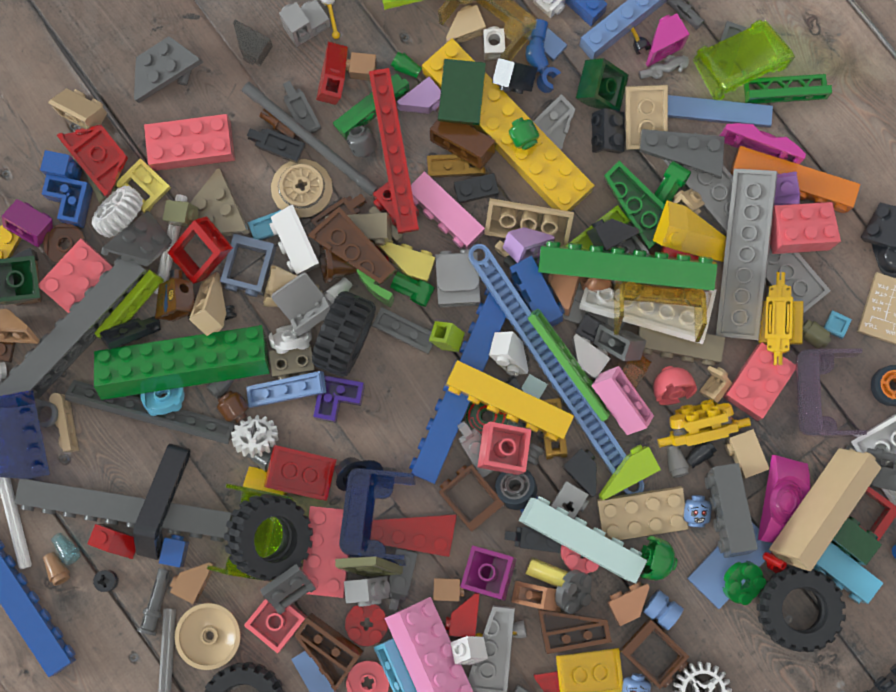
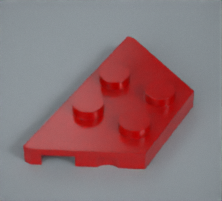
M102 125L91 126L89 129H77L72 133L57 134L56 136L103 195L108 198L128 159L125 153Z

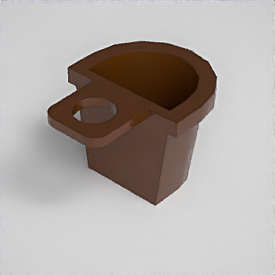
M319 244V261L325 283H332V280L335 278L357 273V268Z

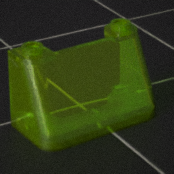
M758 20L750 28L715 45L701 47L696 51L697 55L693 61L713 99L722 100L725 98L724 93L734 92L739 86L766 73H773L776 70L780 72L787 69L794 60L795 55L768 21Z

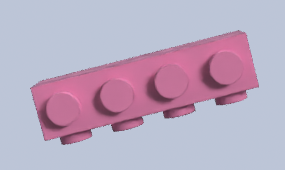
M425 171L411 184L414 205L417 206L419 204L424 209L422 212L428 219H434L438 222V228L444 234L449 233L453 237L452 241L459 248L469 249L484 234L485 228Z

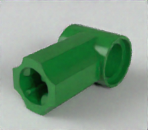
M672 161L664 173L665 178L654 195L663 204H666L667 200L672 202L680 187L682 188L687 182L691 171Z
M397 272L392 280L390 289L409 297L414 303L426 307L435 287L425 281H417Z

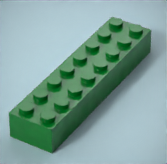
M548 241L541 246L538 270L541 273L713 291L715 289L717 263L713 261L712 257L699 256L698 260L691 259L690 255L677 254V258L668 257L669 254L665 252H655V255H646L647 251L634 250L633 253H625L624 248L612 247L611 251L603 250L604 246L591 245L590 249L582 248V244L569 243L568 247L560 246L561 242Z
M263 325L214 332L208 336L201 334L117 347L110 350L94 351V388L101 400L270 374L267 338Z

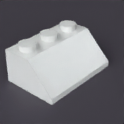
M293 205L271 217L272 223L269 225L273 234H278L281 239L278 245L282 254L287 253L290 261L286 262L290 272H295L299 276L301 273H306L320 267Z

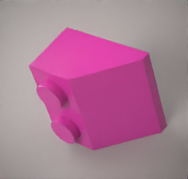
M677 13L672 16L666 15L659 20L647 57V67L683 49L689 32Z

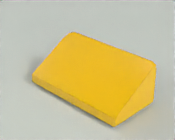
M249 466L243 487L286 496L287 492L265 488L267 472L263 469Z

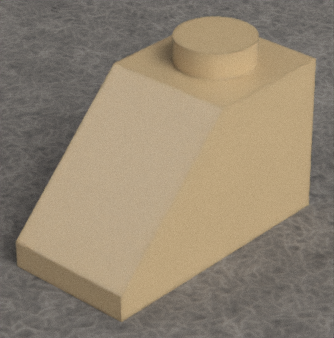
M477 5L465 6L457 13L447 34L446 43L453 38L460 44L483 35L486 25Z

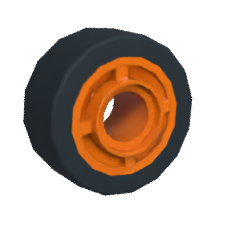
M889 365L879 369L873 375L871 391L874 398L880 403L887 406H896V390H892L889 386L890 380L896 383V365Z

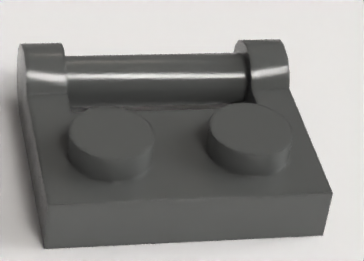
M295 564L260 589L263 597L281 615L286 611L285 608L309 591L312 593L316 590V587L302 569Z

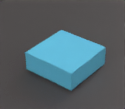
M832 310L824 328L830 331V334L843 339L852 319Z

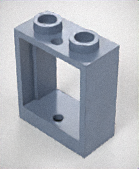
M233 234L231 241L233 249L227 255L220 282L229 291L237 292V289L244 290L245 294L257 297L258 294L264 295L269 278V270L277 249L275 244ZM238 247L266 254L257 285L229 279Z

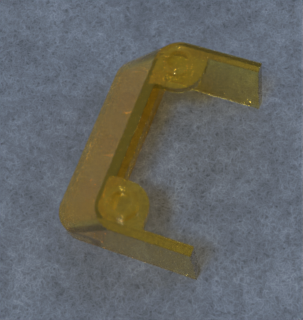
M446 0L438 10L439 24L443 25L460 3L470 4L473 0ZM474 0L506 23L504 34L512 42L501 54L500 59L511 61L531 35V31L536 28V18L512 0Z
M627 281L616 282L614 288V335L619 334L624 318V300L693 306L695 342H700L707 325L706 294L702 289Z

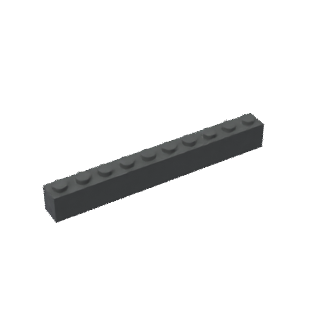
M20 478L14 504H19L21 509L34 511L35 507L42 508V513L55 515V511H61L63 516L76 518V514L84 515V520L90 521L104 518L105 523L118 525V521L127 522V527L134 528L145 498ZM171 503L162 528L169 529L168 533L181 535V532L184 531L190 532L189 537L202 539L203 535L211 536L210 540L223 542L224 533H228L229 530L225 526L227 521H232L233 516L231 512Z

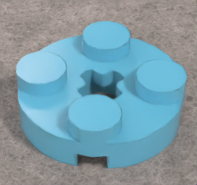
M183 387L141 394V401L150 415H163L172 411H179L182 408L185 393ZM163 393L166 394L165 397L159 398V397H161V394H163Z

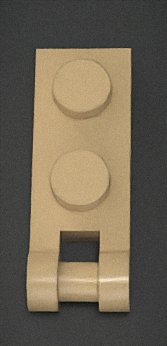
M53 393L49 401L55 404L58 409V418L55 424L59 428L60 433L59 445L63 452L79 451L70 401L65 400V394Z

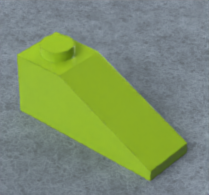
M638 445L630 450L631 454L625 456L598 494L600 499L605 500L661 470L649 447Z

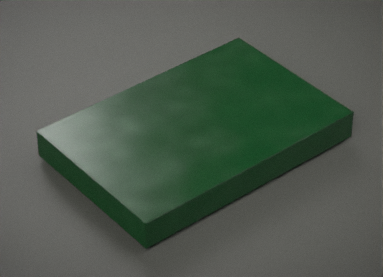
M444 59L438 121L480 125L486 63Z

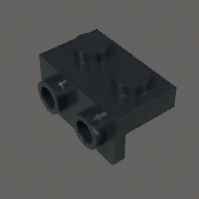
M603 108L592 113V152L623 153L624 112Z

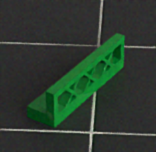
M397 73L391 77L395 102L410 91L409 82L405 78L402 80ZM373 92L333 122V126L345 140H347L350 130L357 126L364 127L377 117Z
M826 74L744 79L743 81L745 103L751 104L826 100L832 94V85H827ZM821 80V86H809L811 81ZM791 82H798L803 87L789 88L788 86ZM771 83H777L782 88L769 89L768 87ZM757 84L762 89L750 90L749 85Z

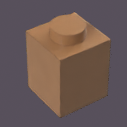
M351 52V59H347L346 71L349 72L350 79L370 81L369 71L376 70L377 58L374 54Z
M434 578L433 600L459 601V597H464V589L460 588V579Z

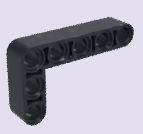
M169 443L134 526L133 537L137 555L154 560L160 558L163 546L162 526L189 461L191 453L189 448Z

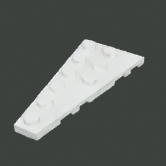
M585 287L579 309L703 344L717 289H714V291L709 290V292H699L698 289L678 291L677 289L644 288L643 291H633L632 288H624V290L608 288L594 292Z

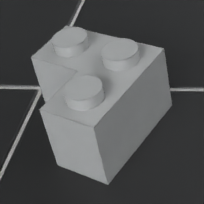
M317 0L308 1L301 8L297 2L288 4L279 12L283 27L296 47L331 27L328 16Z

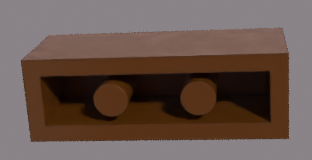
M437 119L430 127L431 142L479 169H482L495 154V140L491 136L477 131L471 125L442 122Z

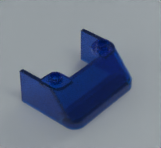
M361 468L354 469L349 473L339 541L340 549L345 555L355 558L376 556L395 564L406 566L407 561L404 555L386 554L385 546L380 541L370 540L375 499L390 497L393 493L394 484L415 485L416 480L413 473Z

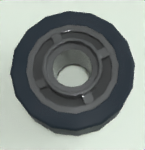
M528 470L520 475L501 472L495 484L496 494L503 501L504 506L514 510L525 509L530 498H536L538 491L536 481ZM514 486H521L518 491H512Z

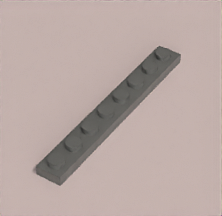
M73 380L65 394L66 401L224 444H229L232 437L231 432L235 430L234 423L183 409L152 416L144 408L141 398L131 395L101 400L94 385Z

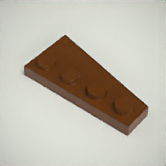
M340 207L308 234L310 238L379 284H382L397 271Z

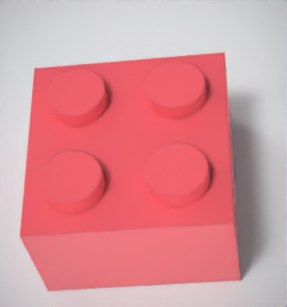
M488 422L483 425L477 467L516 475L525 473L532 429L495 422Z
M265 599L244 626L278 654L294 636L307 616L293 604L285 608L286 611L280 615Z

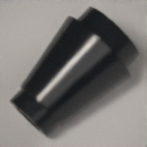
M710 441L696 444L685 459L694 468L715 456L714 453L717 449Z

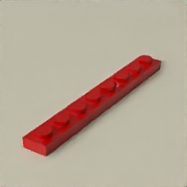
M390 69L369 71L398 234L418 231L419 227Z

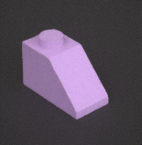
M428 77L397 101L398 109L400 111L426 114L431 113L433 110L436 112L439 110L441 90Z
M523 227L508 232L503 249L518 263L530 256L533 258L540 257L541 246L548 241H554L555 237Z

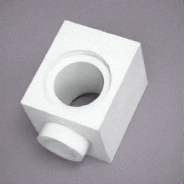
M492 26L484 29V60L505 59L504 28L500 29L499 27ZM495 39L499 41V44L491 45L489 41Z
M466 636L451 642L455 664L473 665L488 659L484 637Z

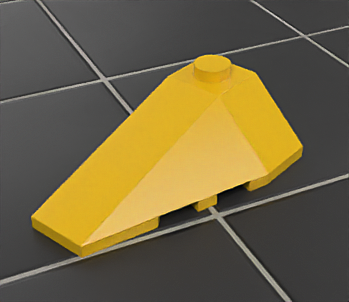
M667 200L653 241L664 247L697 256L712 257L713 260L724 262L727 237L688 207Z

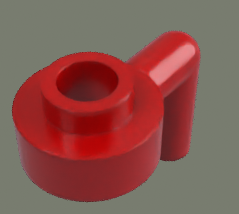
M764 552L762 555L763 559L767 562V568L771 571L780 573L785 569L787 563L776 557L772 552Z

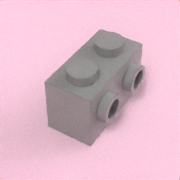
M387 576L344 581L346 603L358 602L359 607L381 604V599L389 598L390 584Z

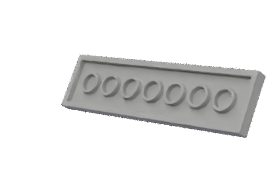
M734 169L716 336L759 340L777 171Z

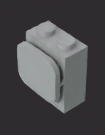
M470 249L461 250L460 253L440 251L439 254H435L438 308L477 306L480 304L479 274L469 261L468 253ZM473 252L474 259L478 261L477 252Z

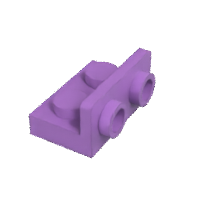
M797 172L778 174L774 206L799 204L800 188Z

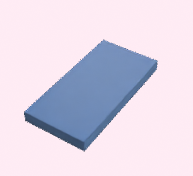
M753 523L758 548L756 551L747 555L724 558L723 553L719 552L717 546L687 577L717 609H720L729 599L723 592V587L725 588V581L723 579L727 570L737 562L744 563L746 561H751L760 567L765 561L762 557L763 553H771L769 548L773 543L758 540L759 528Z

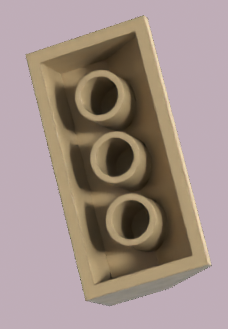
M490 198L484 235L506 238L509 231L525 227L553 235L555 237L554 241L561 242L560 246H565L569 241L574 212Z

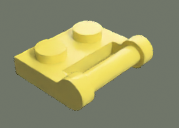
M141 158L115 184L117 188L125 185L130 186L128 183L132 179L150 196L147 200L143 199L141 211L143 213L150 211L171 189Z

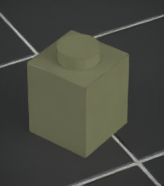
M166 200L163 221L173 226L189 227L195 219H198V207L193 204Z

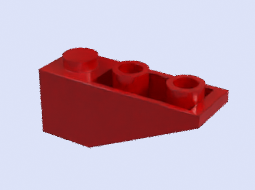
M327 42L316 100L336 105L341 99L345 80L347 46Z

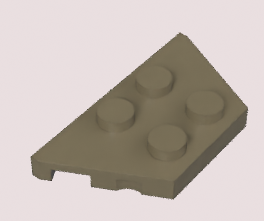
M220 168L216 169L190 202L198 207V219L207 216L223 236H232V233L238 232L243 234L250 233L223 171Z

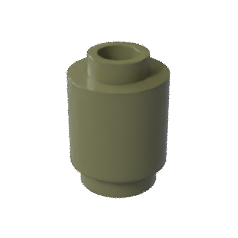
M808 319L803 324V339L815 348H825L832 338L829 337L831 332L817 322H812Z

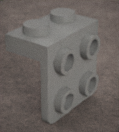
M301 273L272 294L273 301L290 320L298 336L309 332L313 326L325 320L331 307L328 299L307 273Z

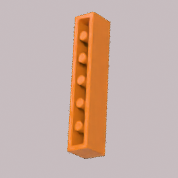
M740 146L736 151L730 170L732 175L734 169L777 171L778 174L797 172L800 200L808 199L814 201L813 203L832 202L834 210L840 213L849 212L854 207L861 185Z

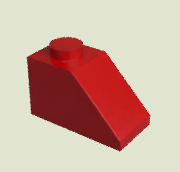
M95 524L87 543L88 545L129 559L134 558L136 549L132 535L103 524Z
M474 593L451 612V617H446L445 630H449L450 636L475 637L479 593Z

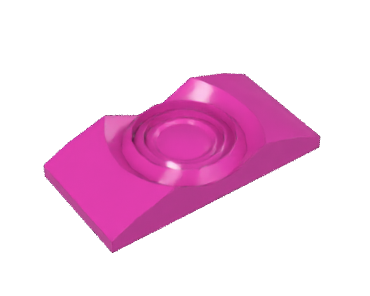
M726 124L719 135L725 136L724 143L732 147L739 148L743 146L796 164H800L806 156V153L789 138L776 137L770 133L759 131L753 124Z
M772 455L758 540L773 543L810 491V473L807 463Z

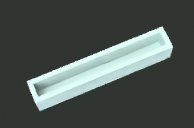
M540 496L538 499L530 498L519 519L520 522L628 582L636 584L647 562L646 559L641 557L642 553L634 548H630V550L624 548L622 541L614 537L611 540L606 538L604 531L596 527L593 530L588 528L586 521L575 517V519L570 518L568 511L560 507L552 508L549 506L550 502Z

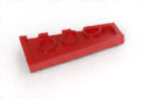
M457 514L369 520L365 542L449 557Z

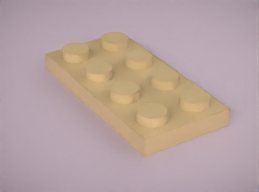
M682 486L614 496L605 500L597 499L600 527L606 533L605 537L610 540L612 537L623 540L688 529V524L683 519L685 501Z

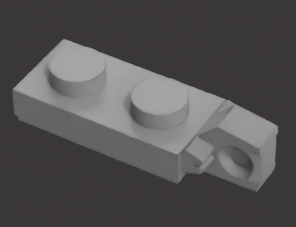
M465 421L457 425L463 435L459 438L460 444L478 473L485 477L494 470L477 467L481 434L475 428L470 430Z

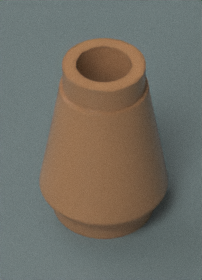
M51 552L43 557L49 582L57 586L69 580L70 571L55 552Z

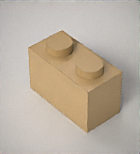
M754 429L726 439V451L729 456L733 457L735 463H739L742 479L769 470Z

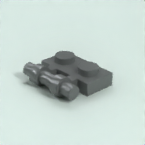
M867 448L866 452L872 454L876 458L875 461L881 467L870 486L896 491V454L885 452L881 448ZM881 461L894 462V466L892 468L881 465Z

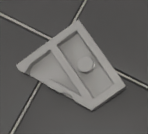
M561 94L533 121L560 150L563 148V142L568 133L575 108Z

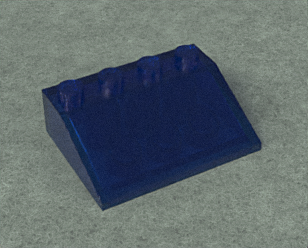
M33 390L0 396V477L31 479L50 475Z

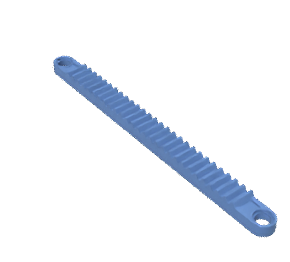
M483 244L474 245L468 253L469 261L491 295L495 298L501 310L505 313V316L509 319L515 331L519 334V337L523 340L529 352L533 355V358L537 361L543 373L547 376V379L551 382L553 388L557 391V394L565 403L567 409L574 415L577 424L585 433V436L589 439L609 472L613 475L626 454L604 421H601L528 320L531 314L530 310L490 250ZM476 249L484 251L485 258L482 261L474 259L473 252ZM643 480L638 482V489L631 492L626 488L623 492L625 494L643 492Z

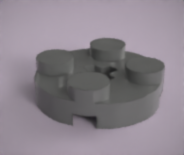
M579 570L568 572L563 577L565 582L562 587L558 586L556 590L555 601L556 605L563 611L573 614L583 606L590 604L592 599L590 595L592 577Z

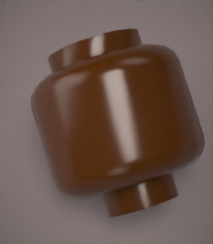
M230 390L217 400L219 402L217 409L227 422L235 420L238 423L247 416L245 411L249 406L239 392H232Z

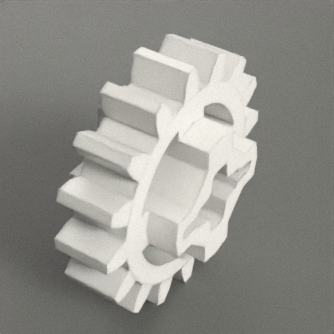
M256 415L255 419L248 416V421L241 420L240 426H234L235 431L231 432L232 443L236 447L237 452L242 451L243 456L250 453L251 458H254L255 454L258 453L261 457L264 451L270 453L269 447L276 445L275 441L279 440L277 426H274L273 420L268 421L266 416L262 419H259V415Z

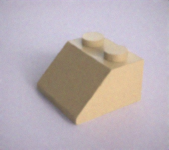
M66 88L49 101V104L61 117L84 129L101 125L107 115L101 102L96 99L91 101L86 99V95L76 89L73 92Z

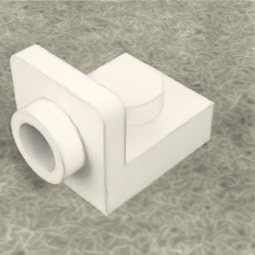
M533 0V3L550 18L555 13L557 15L560 14L565 8V0Z

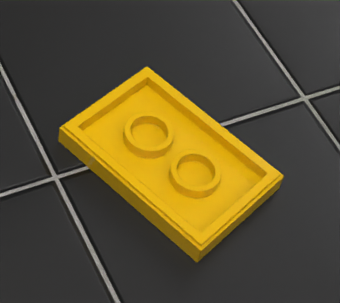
M619 648L556 656L560 692H622L623 676Z

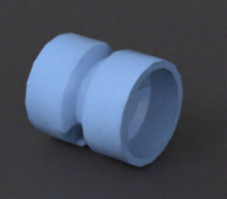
M657 590L646 603L642 612L651 619L656 618L657 624L668 631L679 619L684 608L675 601L669 602V597L662 591Z

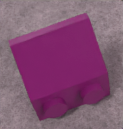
M472 545L460 588L505 601L517 559Z

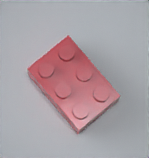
M832 202L774 206L770 239L772 254L827 251L841 242Z
M80 238L38 285L41 290L65 311L70 313L71 306L76 302H80L85 297V292L91 286H95L100 281V276L105 271H110L114 265L87 241Z
M761 342L755 347L723 398L759 421L764 418L798 366L783 357L782 366L773 365L774 353L768 351L767 345Z

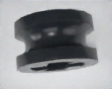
M234 305L225 306L226 316L224 321L235 318L237 314L233 312L235 309Z

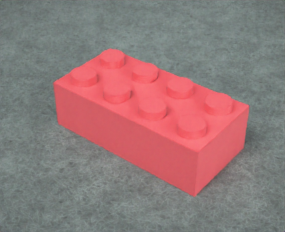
M227 114L144 125L148 165L153 171L235 161L231 121Z
M310 506L309 519L311 523L308 524V527L313 530V535L310 536V541H313L312 548L308 547L307 553H309L307 560L304 559L302 571L313 582L316 590L312 593L309 591L306 594L338 598L345 597L344 581H347L348 572L335 567V559L350 557L355 511Z

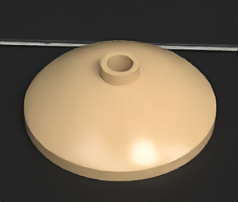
M214 603L199 604L189 609L180 618L175 630V645L179 655L187 664L201 670L216 669L228 663L236 654L241 640L240 626L235 616L227 608ZM209 631L213 632L214 638L212 640L207 638V633Z

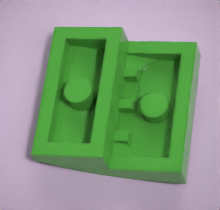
M357 269L358 276L365 288L377 300L391 308L394 302L393 293L379 287L380 284Z

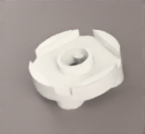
M292 325L279 327L276 329V334L272 335V332L269 334L270 346L276 349L278 354H284L296 348L306 349L310 346L309 342L312 340L311 330L298 336Z

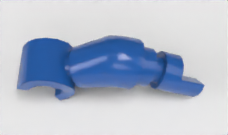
M538 19L536 29L531 31L530 38L532 40L526 46L525 56L530 66L538 68L537 72L540 73L537 77L538 88L544 93H550L554 90L553 84L548 82L547 76L555 78L561 72L554 67L548 68L549 62L545 55L544 42H542L546 38L548 22Z

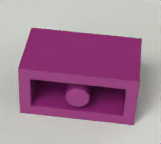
M18 199L2 215L3 228L36 247L43 243L46 233L53 229V222L48 214L41 213L29 203H23Z

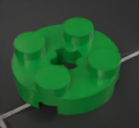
M737 562L724 575L725 588L723 587V592L734 603L746 606L765 587L766 579L763 577L760 567L753 562Z

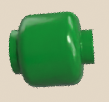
M521 117L511 123L513 127L509 129L508 133L516 148H522L524 151L538 143L537 139L540 135L532 120H524Z

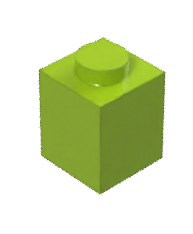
M435 321L429 341L441 350L459 352L465 332L453 323Z

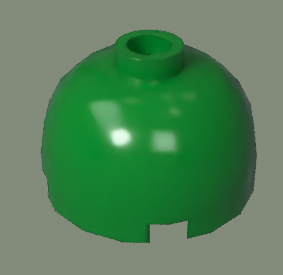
M651 535L647 538L650 541L648 546L643 545L641 549V557L646 559L647 562L640 577L658 581L666 578L672 570L676 569L678 560L675 558L673 546L668 541Z

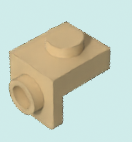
M709 366L707 370L711 373V377L699 392L704 397L718 403L733 383L727 377L729 374L720 367L716 369Z

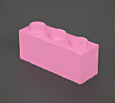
M618 366L600 373L592 387L626 435L646 429L654 415L621 368Z

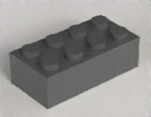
M739 463L713 467L706 474L707 477L704 478L706 489H710L711 498H709V502L711 503V511L715 512L716 519L713 520L715 531L719 532L720 536L718 541L719 552L723 553L724 558L750 554L758 548Z

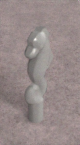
M669 55L664 61L665 64L655 63L650 69L639 71L640 79L648 77L660 79L663 76V72H672L678 66V71L682 72L683 69L688 67L689 59L684 55L677 57Z

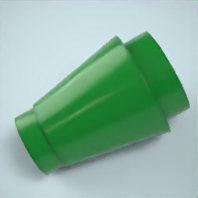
M399 51L390 65L394 67L395 71L417 78L422 69L405 52L402 54Z

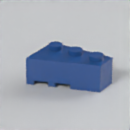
M530 256L509 267L511 282L518 289V294L532 313L537 308L540 309L552 327L563 322L562 314H564V310L559 302L556 303L553 297L554 293L550 285L546 284L543 273L538 272L539 267L534 258Z

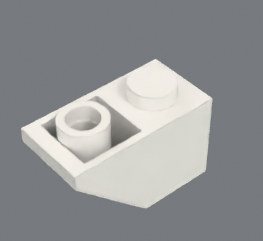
M513 331L495 332L489 356L511 376L528 374L523 341Z
M575 334L572 339L575 359L587 376L594 381L611 359L607 356L609 353L600 347H594L590 344L591 341L583 336Z

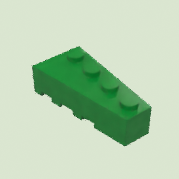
M618 161L604 175V180L631 225L639 229L640 233L637 235L649 251L656 244L653 238L665 205L626 166Z

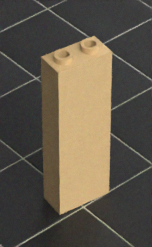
M839 448L769 550L788 565L811 572L880 471L881 467L875 461L876 458L868 452L861 453L853 449Z

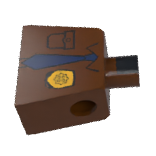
M179 269L170 270L169 280L159 285L155 318L174 322L191 315L194 306L193 283L183 280L182 270Z

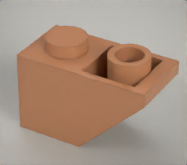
M639 581L636 584L630 585V590L623 594L622 591H618L610 595L611 599L606 602L618 626H622L640 617L650 588L648 583L642 584Z

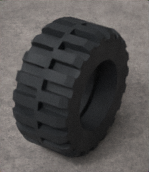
M348 291L340 292L335 298L334 303H332L321 326L313 349L312 363L316 367L337 376H347L358 359L368 336L376 311L375 304Z
M262 494L261 496L255 495L250 497V501L244 500L239 504V510H233L231 513L233 519L232 521H227L225 526L229 530L228 533H224V540L228 541V545H225L226 553L231 554L229 559L232 564L237 565L238 570L254 578L270 581L276 579L295 564L300 568L303 566L301 561L303 559L307 560L309 553H307L308 547L312 548L313 541H310V536L313 535V530L308 527V524L311 522L308 516L303 515L305 511L301 506H297L296 502L284 497ZM276 517L283 529L282 542L272 555L265 558L260 557L254 546L255 532L264 520Z
M794 567L783 569L782 572L773 574L770 581L766 580L763 592H759L758 598H760V603L757 604L756 610L760 612L758 620L764 626L763 631L771 637L773 642L793 651L808 653L814 652L815 649L821 650L825 648L827 643H832L836 639L834 637L836 633H841L843 629L840 626L841 621L846 619V615L842 614V609H845L846 605L844 601H841L840 597L843 596L841 590L836 589V583L832 579H828L826 574L814 569L810 572ZM802 588L809 590L818 601L819 614L817 620L806 630L793 629L786 623L783 617L782 606L784 599L794 589Z
M253 662L236 663L216 673L205 686V692H229L238 685H250L259 692L286 691H283L281 680H277L272 670L268 671L265 669V666L261 664L256 665Z

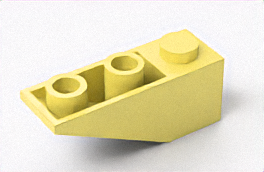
M393 241L385 243L384 246H377L404 275L417 281L422 280L429 283L436 262L431 252L421 250V252L414 251L412 246L407 244L399 246L393 244Z

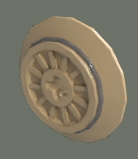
M300 159L298 164L290 161L282 165L274 174L271 183L272 198L280 210L293 205L299 218L312 217L322 212L330 202L333 192L332 180L326 169L315 161ZM300 183L305 186V190L301 191L299 188Z

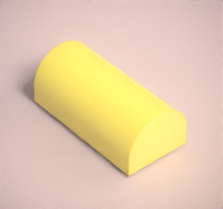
M533 557L530 559L525 572L526 575L556 587H562L565 582L563 577L568 573L566 570Z

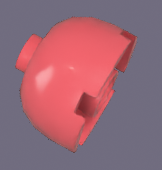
M668 366L663 368L662 372L655 378L653 391L660 405H673L680 403L679 398L686 396V399L692 397L697 391V386L691 373L687 370Z

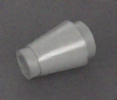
M668 447V469L672 478L688 475L690 467L680 447Z

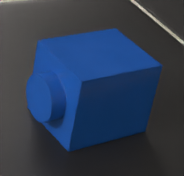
M171 534V538H164L159 564L184 567L189 546L188 541H183L184 536Z

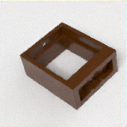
M471 464L469 467L466 465L462 466L456 472L458 476L452 481L449 478L439 486L441 488L439 494L472 532L500 509L504 503ZM470 473L494 500L490 506L471 522L447 495L448 491Z
M647 619L619 649L659 689L662 687L666 688L673 681L674 678L672 676L677 670L681 672L688 664L686 660L689 656L650 619ZM652 631L678 654L677 658L657 679L632 655Z

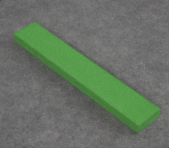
M537 308L529 315L528 320L601 421H605L609 418L611 412L607 409L599 395L595 393L592 381L540 309Z

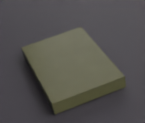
M376 556L335 559V567L363 577L403 574V566Z

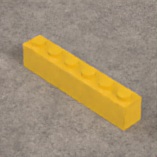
M458 360L455 362L445 386L449 387V392L458 396L462 393L468 396V401L477 405L481 402L487 405V410L496 414L500 411L507 415L506 419L514 423L521 421L526 424L525 427L527 429H532L531 431L536 433L540 430L546 433V438L555 442L557 439H564L574 417L570 413Z

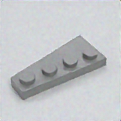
M493 605L483 634L488 659L473 664L468 677L473 692H508L515 607Z

